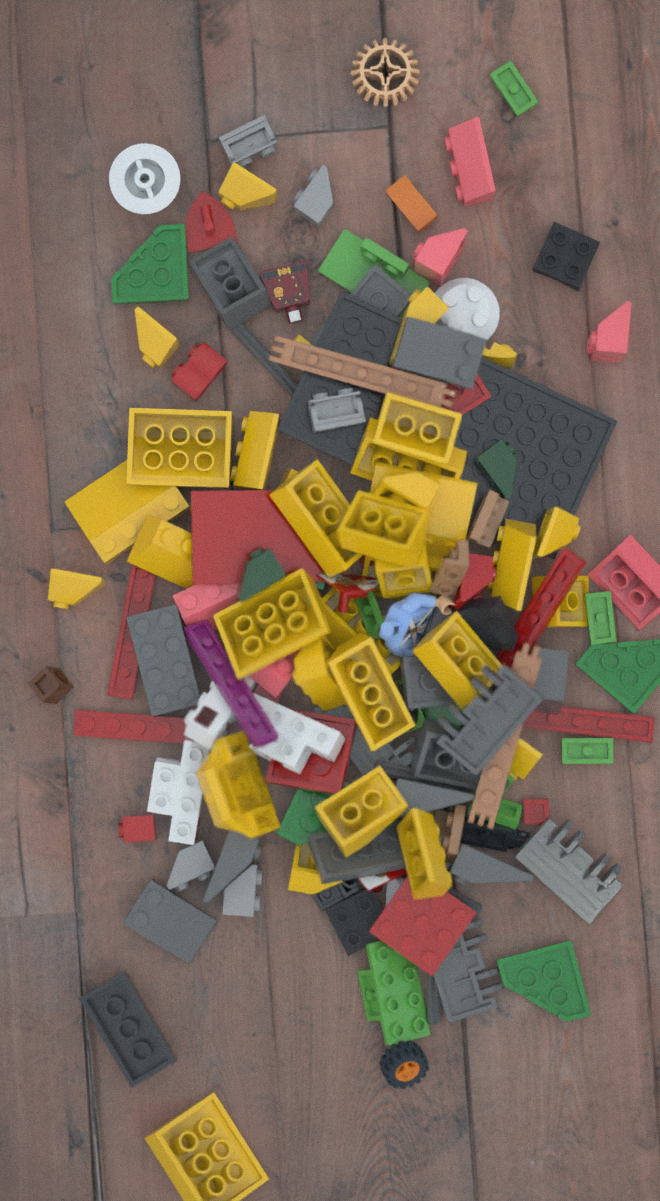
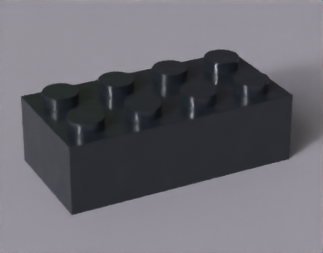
M126 970L79 998L131 1088L177 1061L178 1058Z

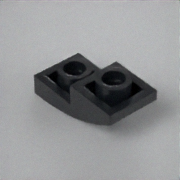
M358 878L343 880L341 883L311 894L322 912L364 886Z

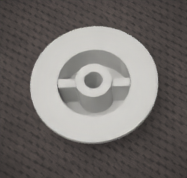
M136 144L123 150L114 160L109 173L110 189L116 201L125 209L137 214H153L166 208L176 197L180 186V171L175 159L165 149L153 144Z
M458 278L445 283L435 292L449 307L435 324L460 330L487 340L492 336L499 322L500 311L495 295L485 284L470 278Z

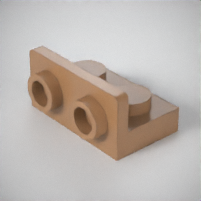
M486 491L466 539L487 548L491 547L509 501L499 497V494L494 491Z
M458 540L455 548L450 549L448 559H443L430 587L432 593L455 596L469 567L468 541Z
M456 804L452 812L441 810L435 812L434 822L439 827L438 838L440 846L445 851V863L452 864L458 855L466 810L465 806Z

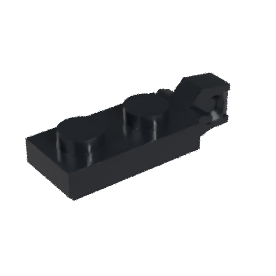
M464 817L460 843L507 852V849L520 848L530 837V832L522 831L518 828L515 830L498 823H494L492 830L488 829L489 821H484L482 827L478 826L479 819H475L472 824L468 823L469 817Z

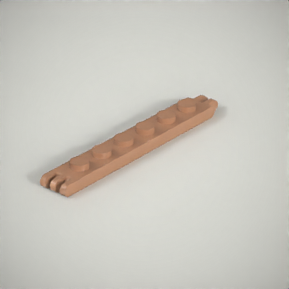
M274 336V341L283 343V346L272 345L271 350L279 352L280 357L269 355V361L382 393L388 392L439 408L442 407V404L453 406V401L444 399L445 394L454 397L456 395V391L447 389V383L281 336Z
M525 643L523 651H517L512 670L534 688L542 658L537 657L540 647L535 645L533 654L530 655L528 654L530 644ZM523 723L484 766L468 823L473 824L477 814L480 815L478 826L483 827L485 817L490 818L488 829L493 830Z

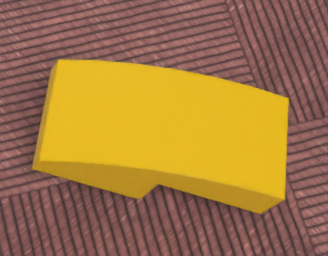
M495 342L490 350L485 346L482 354L483 358L502 367H513L517 353L510 346Z

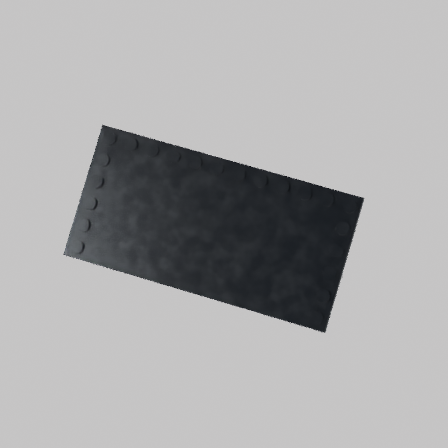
M341 291L316 347L393 368L389 361L402 319ZM481 357L477 374L492 397L462 415L453 447L467 451L463 472L459 479L477 483L470 521L473 522L485 492L491 490L498 493L474 461V458L502 439L504 443L508 441L514 448L516 454L513 456L517 462L512 496L506 499L509 501L500 526H504L505 519L536 524L537 537L548 508L558 507L575 516L617 420ZM304 370L276 431L352 466L369 419L371 417L378 420L386 393ZM353 388V392L360 391L359 397H361L365 423L313 433L307 404L309 400H313V395L328 393V397L337 396L339 390ZM559 549L545 556L554 560Z

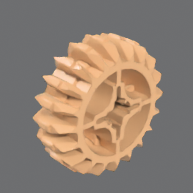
M383 38L381 46L378 45L377 40H373V49L367 44L364 45L366 54L357 52V57L361 61L354 60L352 66L357 68L351 71V76L357 77L353 81V86H361L357 90L358 95L367 92L364 98L366 102L370 101L373 97L374 106H378L379 100H383L385 108L388 107V100H392L393 105L397 106V97H400L402 101H406L407 96L404 91L408 94H413L414 89L410 85L415 86L418 84V80L414 76L419 75V69L413 68L418 65V61L416 59L409 60L413 56L412 51L404 54L405 44H402L399 49L396 48L397 40H393L391 46L387 45L386 38ZM381 55V62L377 66L365 69L370 60ZM389 55L399 59L405 68L401 69L400 66L391 64ZM384 62H386V69L388 70V73H392L388 74L386 84L384 83V77L382 74V69H384ZM365 77H370V80H377L381 84L382 91L373 88ZM406 77L398 88L389 91V85L393 80Z

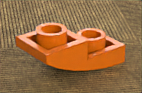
M405 175L386 190V193L419 233L439 217Z

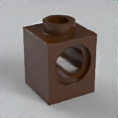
M45 666L28 683L43 703L57 704L74 688L60 668Z

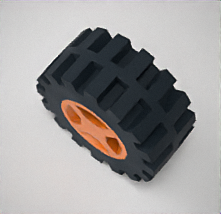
M407 1040L406 1043L399 1041L398 1045L394 1043L391 1045L392 1048L390 1050L387 1048L384 1051L385 1055H381L379 1065L390 1086L393 1085L396 1089L399 1086L401 1089H406V1086H409V1088L413 1087L415 1082L417 1084L420 1083L421 1077L425 1078V1072L429 1070V1062L418 1043H412L410 1040Z

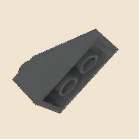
M233 237L188 261L228 330L273 306L266 288Z
M406 317L392 366L422 377L447 383L449 386L461 390L472 389L487 339L449 327Z
M424 718L410 763L413 776L415 778L477 790L483 769L477 776L474 775L436 743L444 732L453 740L455 737L445 730L438 721Z
M397 779L395 785L408 804V808L399 815L405 817L413 808L428 812L473 800L474 796L473 794Z
M229 831L203 899L204 902L208 903L253 859H259L264 846L259 843L260 837L249 838L240 832Z
M462 843L459 846L457 857L449 868V872L453 874L452 879L464 885H467L468 881L472 883L532 881L534 877Z
M152 879L123 924L189 964L217 920Z

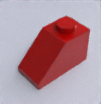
M469 553V567L454 596V609L459 610L495 580L496 567L493 566V557Z

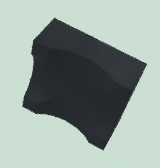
M553 222L532 271L579 291L600 242Z
M501 596L471 600L459 610L454 609V606L451 610V614L456 611L460 614L489 650H513L519 639Z
M364 889L325 909L348 956L365 948L367 944L380 940L369 932L383 911L373 890L368 892L367 889Z

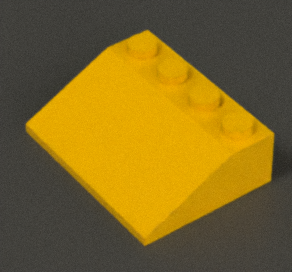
M129 408L126 484L229 488L233 426L232 411Z
M127 460L64 501L106 565L133 548L147 515L170 523L191 509L176 486L127 485Z
M376 462L370 494L375 493L385 477L415 472L430 477L435 483L440 485L427 510H430L425 541L428 553L448 557L450 549L455 548L457 541H465L477 483Z
M303 568L271 584L247 600L237 602L213 615L239 680L330 633L323 601L315 581Z
M214 1092L144 1138L184 1201H240L269 1180Z

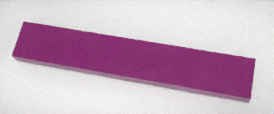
M208 620L184 627V635L253 747L257 749L278 741L279 735L244 678L240 680L237 678L228 653Z

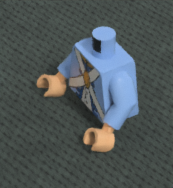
M412 593L390 607L386 619L381 625L379 636L385 640L384 643L392 654L401 658L415 657L416 655L412 650L418 645L434 606L438 607L442 614L449 615L452 611L447 605L455 604L448 595H441L436 599L432 595Z

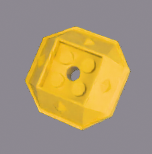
M242 731L215 740L212 751L196 771V775L215 827L240 832L249 838H254L280 828V824L257 756L254 754V750L249 748V739L245 732Z

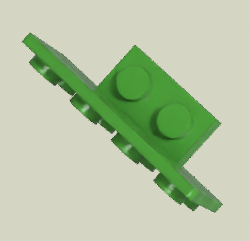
M346 229L343 230L319 268L320 274L349 292L354 290L374 264L411 295L417 289L422 292L429 285V280L409 269V263L367 237L365 240H362ZM406 308L401 312L398 318L403 319Z
M383 941L367 944L366 949L370 968L357 971L367 1021H381L385 1045L387 1046L394 1043L398 1044L399 1041L406 1042L407 1040L429 1036L430 1029L427 1022L417 965Z

